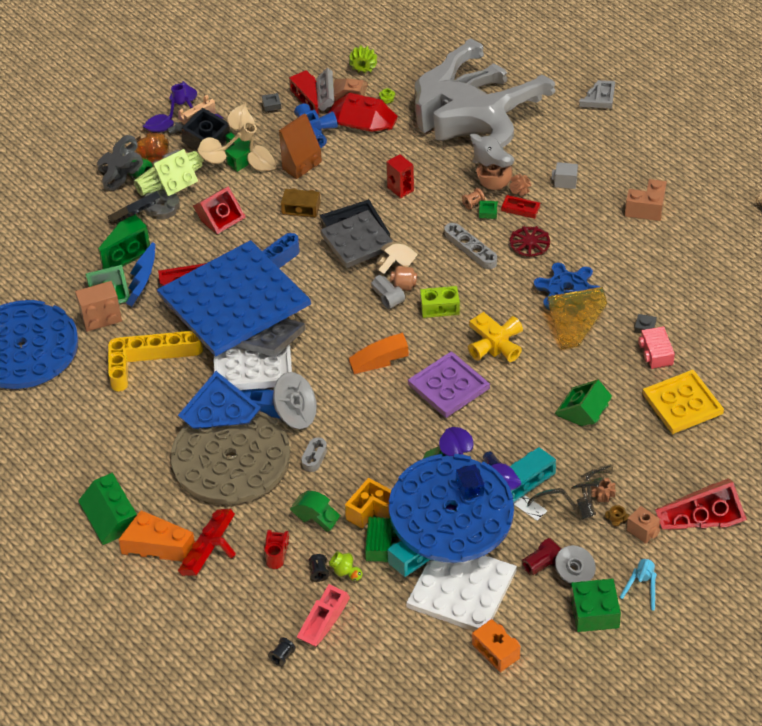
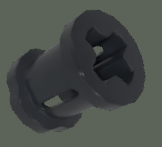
M322 554L312 555L308 559L309 565L312 568L311 579L316 582L328 579L329 571L326 569L327 557Z
M281 637L278 646L274 651L269 652L268 657L274 664L283 666L286 663L285 659L290 653H294L296 647L292 641Z

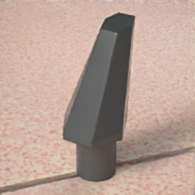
M174 122L175 125L168 128L170 135L175 132L180 134L184 125L181 122Z

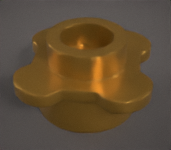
M614 505L609 511L605 512V517L611 520L613 526H620V523L623 521H628L629 514L626 513L624 507Z

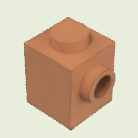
M642 506L628 517L627 531L644 543H647L652 538L655 539L660 532V518Z

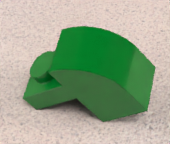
M229 133L226 135V144L235 137L234 134ZM238 138L225 150L227 156L226 163L237 172L249 165L247 156L251 152L249 148L250 141H242Z
M306 491L300 494L290 508L303 522L313 519L326 532L333 528L341 516L328 504L330 499L316 491Z

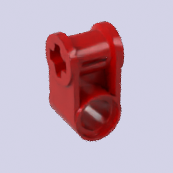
M267 530L265 558L266 565L270 569H279L284 565L286 550L289 545V531L282 533Z

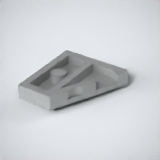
M598 80L594 87L587 92V96L584 99H580L579 107L612 108L615 81Z

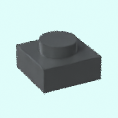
M278 93L262 95L265 112L282 109Z
M638 314L634 332L641 333V330L655 328L657 317Z

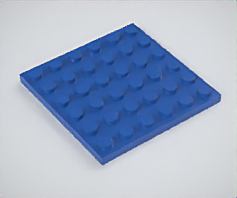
M251 240L157 289L158 295L215 357L240 344L241 341L251 338L311 305L310 298Z

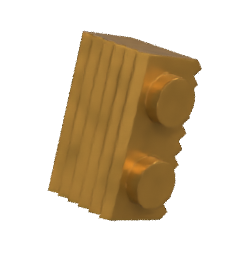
M296 188L285 189L281 201L282 214L316 218L321 203L320 192L298 190Z

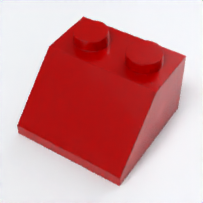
M229 186L193 205L201 222L216 235L246 218Z

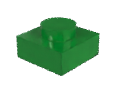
M480 201L479 218L497 219L498 201Z

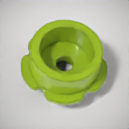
M389 88L383 89L379 93L380 99L385 104L392 103L396 95Z

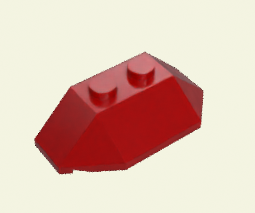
M348 93L335 101L328 112H334L338 125L369 132L384 129L392 130L398 119V116L381 99L354 93Z

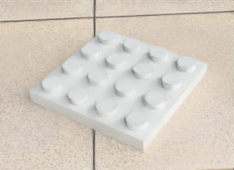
M290 344L275 357L234 346L218 356H214V372L220 373L239 390L274 387L281 375L292 372Z
M486 555L474 560L458 563L429 560L406 606L417 612L475 631L494 618L517 571V566Z

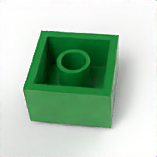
M614 578L571 582L570 598L577 632L620 628L621 611Z

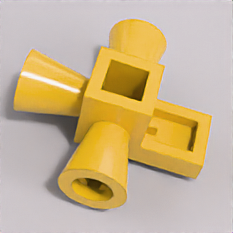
M482 312L469 321V326L482 336V340L468 345V351L475 360L479 361L487 352L494 357L502 353L509 362L515 361L520 356L522 348L509 341V337L523 331L522 324L516 317L511 316L500 326L486 313Z

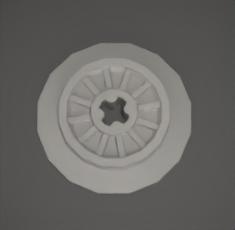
M289 372L281 375L274 386L273 403L275 410L288 426L295 429L307 428L313 422L316 415L317 402L314 391L309 382L297 373Z

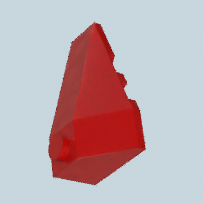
M729 478L655 509L657 517L660 518L662 529L729 527L747 520L734 483Z

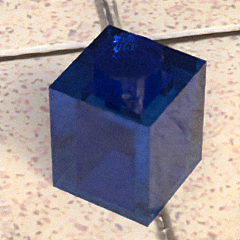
M476 464L463 466L456 470V484L464 501L484 495L485 483Z

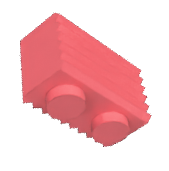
M664 326L641 330V337L638 338L640 348H644L645 362H649L652 369L672 366L675 353Z

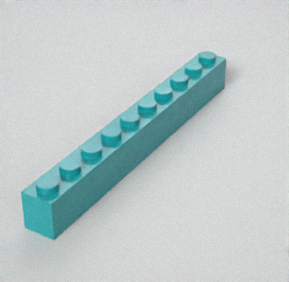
M536 448L510 466L521 480V485L511 491L513 502L556 473V459L542 448ZM402 541L393 544L387 549L388 564L404 577L431 560L415 553Z

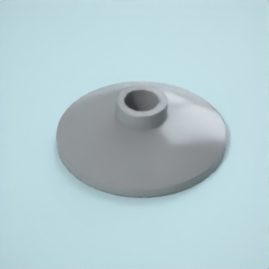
M566 546L559 551L555 559L557 573L569 584L571 582L590 581L595 574V561L592 555L582 547Z

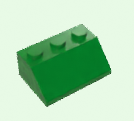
M113 472L94 480L78 500L102 545L120 538L137 516Z

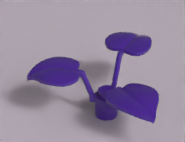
M184 81L181 84L173 85L171 87L172 94L169 97L171 102L170 115H155L142 125L143 128L151 132L168 130V128L174 125V121L171 120L174 103L181 105L187 102L190 109L193 108L190 101L197 97V91Z
M460 427L447 428L439 441L440 450L446 456H454V454L464 455L463 453L472 451L474 445L472 436ZM502 463L492 465L506 480L511 491L521 485V480L511 467ZM451 504L446 506V509L455 510L457 508L455 505Z

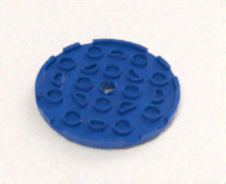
M21 300L0 305V388L22 389L34 387L53 379L68 367L77 352L78 333L73 319H70L63 309L56 305L53 307L46 305L45 302L37 300ZM20 342H25V344L22 345V347L18 345Z
M442 454L417 461L398 477V481L394 488L392 487L390 493L389 516L392 527L399 539L415 553L439 562H466L488 554L505 539L513 522V495L503 476L485 462L480 463L467 455L454 454V456H442ZM451 504L455 505L457 508L456 511L446 509V506Z

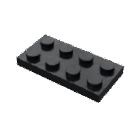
M156 191L107 217L110 223L115 220L119 223L155 205V200L160 198Z

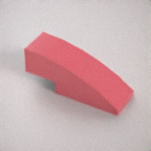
M328 584L320 601L316 600L297 638L316 647L330 631L350 599L348 593Z

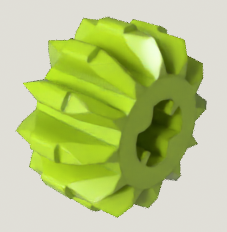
M362 45L359 48L355 47L349 55V65H352V70L357 69L358 73L360 71H363L364 74L367 71L371 72L377 64V54L374 53V49L369 50L368 46L366 48Z

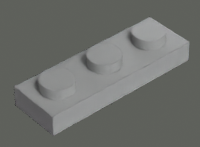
M326 68L317 77L318 108L322 111L327 107H331L334 103L333 71L329 68Z

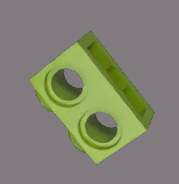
M457 286L420 289V304L423 318L460 315V300Z

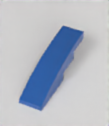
M154 242L150 244L130 272L134 279L128 289L133 292L126 304L131 307L141 294L151 274L155 259L156 244Z

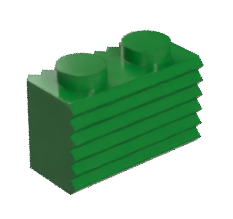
M368 518L365 549L366 561L388 562L387 549L396 544V542H393V538H397L390 518Z

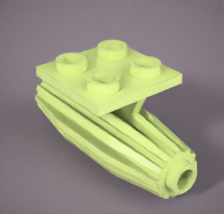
M182 149L153 163L154 167L134 180L135 188L141 196L163 189L166 195L170 196L198 182L194 172L203 166L202 162H204V159L196 151L186 153Z

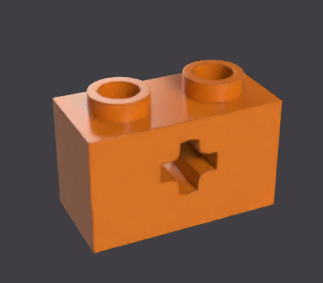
M493 619L472 632V645L500 673L520 659L521 646L515 638H511L506 633L504 627L501 624H497Z

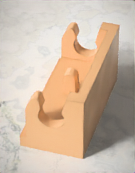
M205 95L202 103L184 113L183 109L179 110L178 119L185 125L202 107L216 114L215 101L213 99L208 100V95Z

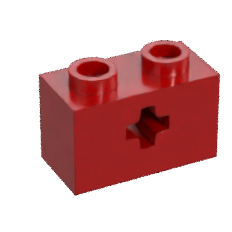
M401 154L386 161L387 188L400 199L413 192L414 165Z

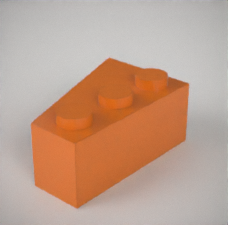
M142 510L118 539L121 554L135 553L140 554L141 557H147V555L159 556V559L181 562L195 543L193 532Z

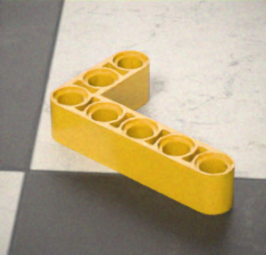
M192 331L114 338L108 344V373L111 387L114 391H123L128 387V362L197 356L203 352V344Z

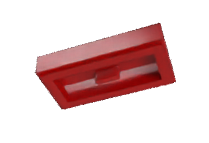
M506 195L501 211L535 219L541 203Z

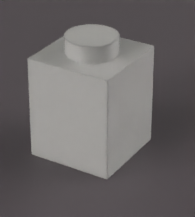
M557 162L556 169L552 170V180H555V187L576 189L578 164Z

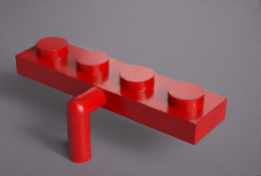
M217 509L212 514V518L203 528L201 535L192 545V549L183 559L178 569L182 576H196L215 546H220L229 558H233L236 555V552L228 542L221 537L235 516L232 509Z

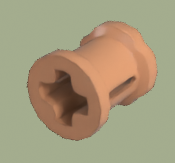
M479 188L474 189V192L468 195H462V202L468 210L472 209L480 201H485L484 193Z

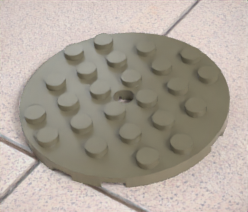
M261 411L258 412L249 424L193 429L186 424L176 436L171 449L172 470L181 487L192 496L214 504H239L266 494L281 481L290 462V446L285 431L281 429L276 420ZM230 453H235V454H236V455H234V456H232V457H228V458H227V456H226L227 454H230Z

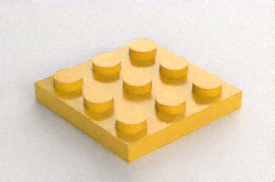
M694 370L644 388L642 391V395L671 434L724 413V408Z

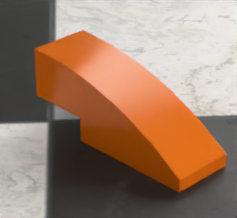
M399 333L381 339L349 358V363L353 373L357 374L391 366V360L408 357V344L404 334Z

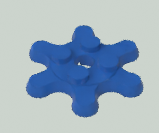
M554 263L552 265L554 273L552 278L539 277L534 280V286L537 290L549 293V296L543 300V304L548 310H553L556 306L564 304L566 307H571L575 314H580L585 309L583 299H597L603 293V289L600 286L590 285L587 282L592 276L593 270L586 266L580 268L577 272H569L564 264Z

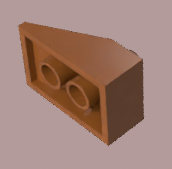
M305 113L279 130L282 170L298 179L322 162L321 148Z

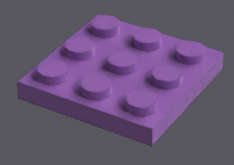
M452 351L408 379V385L445 418L490 389V383Z

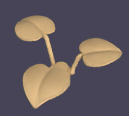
M245 104L236 107L227 117L229 127L239 131L229 143L222 147L217 139L206 138L202 140L197 150L198 154L205 161L219 164L227 157L223 150H226L238 138L242 141L250 140L249 148L251 152L247 156L250 166L258 171H272L277 168L274 158L266 148L257 145L253 149V141L255 139L253 135L257 127Z

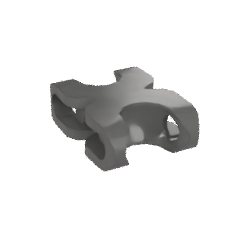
M125 135L114 145L112 154L107 152L98 160L97 168L105 174L102 178L105 190L115 191L125 182L127 173L134 174L142 166V156L134 152L138 147L135 137ZM132 142L125 148V144Z

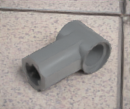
M378 275L371 282V287L381 297L382 303L387 309L405 301L402 289L398 286L394 287L385 276Z

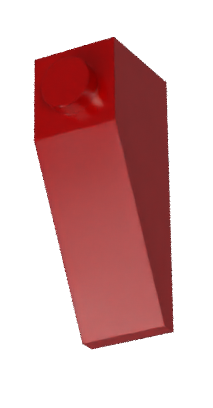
M307 70L289 77L290 91L303 104H308L311 111L315 110L319 116L315 77Z

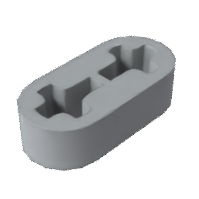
M317 437L309 442L301 459L302 467L305 471L315 472L319 469L327 453V444L324 439Z

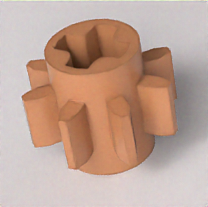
M517 174L511 178L512 182L509 184V187L513 194L524 196L530 192L531 181L526 175Z
M598 478L596 483H591V497H595L598 502H609L610 497H615V483H611L609 478Z

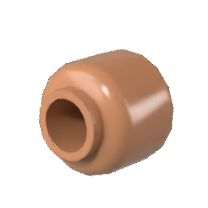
M397 266L395 272L391 271L390 282L393 283L394 287L398 286L402 290L410 291L412 287L416 286L417 273L414 272L413 268Z

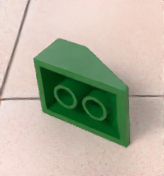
M136 214L121 221L98 248L102 269L119 265L123 267L139 259L150 246L147 226Z

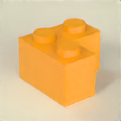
M367 478L346 502V520L363 529L368 523L369 517L375 515L380 518H390L389 498L391 489Z

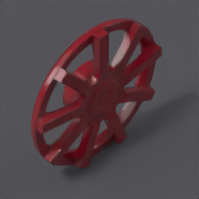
M522 226V228L512 232L510 246L519 255L526 257L539 256L550 247L549 233L540 229L539 226ZM515 236L521 238L519 240H513ZM543 237H545V238L547 239V241H545V240H538V239L543 238ZM523 243L517 249L514 247V244ZM537 243L545 244L547 246L543 250ZM523 248L528 249V254L522 253L520 251ZM537 248L539 250V253L531 254L532 249Z

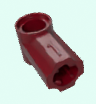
M552 538L545 539L538 547V550L522 559L525 571L529 575H534L550 564L554 566L556 556L562 548Z

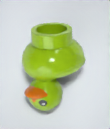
M337 551L329 561V566L333 568L337 576L342 577L348 574L349 578L353 581H358L363 576V572L359 567H352L353 556L351 553L342 554Z

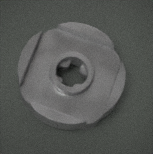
M164 189L158 190L160 198L155 200V205L145 209V212L150 217L153 215L157 216V219H168L174 216L176 210L180 208L179 197L175 193L167 196Z

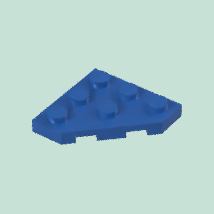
M215 371L178 414V417L193 429L249 424L261 410V407L220 373Z

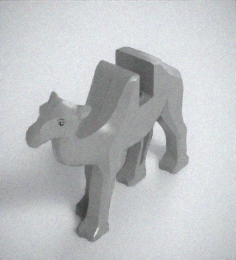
M470 38L465 44L449 53L441 65L424 73L415 82L417 125L424 133L434 128L435 139L439 141L470 135L474 146L472 163L480 162L486 167L491 164L509 167L514 163V157L507 153L503 147L513 139L514 126L506 113L525 101L537 103L542 100V95L552 96L555 93V82L541 74L536 79L501 92L486 94L478 88L490 83L504 84L507 82L506 70L494 63L484 70L464 74L454 80L456 72L462 63L469 59H480L484 56L483 45ZM477 134H490V135H489V136L480 137V136L477 135Z

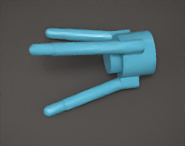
M642 559L639 561L620 598L623 599L636 577L639 582L650 579L651 610L654 611L655 579L657 574L654 572L655 564L651 560Z

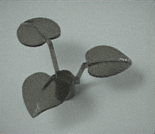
M611 464L604 465L580 476L581 478L586 477V481L571 487V490L582 489L583 498L577 499V504L560 487L537 493L528 501L527 505L529 506L540 496L560 493L572 505L573 510H578L581 520L594 516L596 512L591 498L590 486L599 487L600 482L605 478H590L596 473L612 474L613 467Z

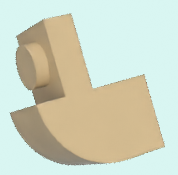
M387 243L381 248L386 254L378 258L375 269L385 274L394 261L401 266L408 267L418 254L402 243Z

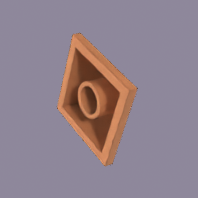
M347 78L335 79L333 83L334 102L348 93L364 96L368 82Z

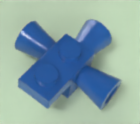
M308 104L298 105L294 110L295 116L298 118L304 113L307 115L320 148L324 147L327 143V138L322 134L321 129L337 128V119L334 112L332 111L319 118L315 110L311 111Z

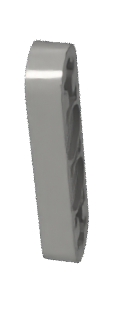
M449 223L445 226L444 233L446 239L485 269H493L497 266L496 253L459 224ZM462 239H467V240H469V242H467V243H462V242H460V241H461ZM473 249H480L481 251L476 253V252H473L472 250H473Z

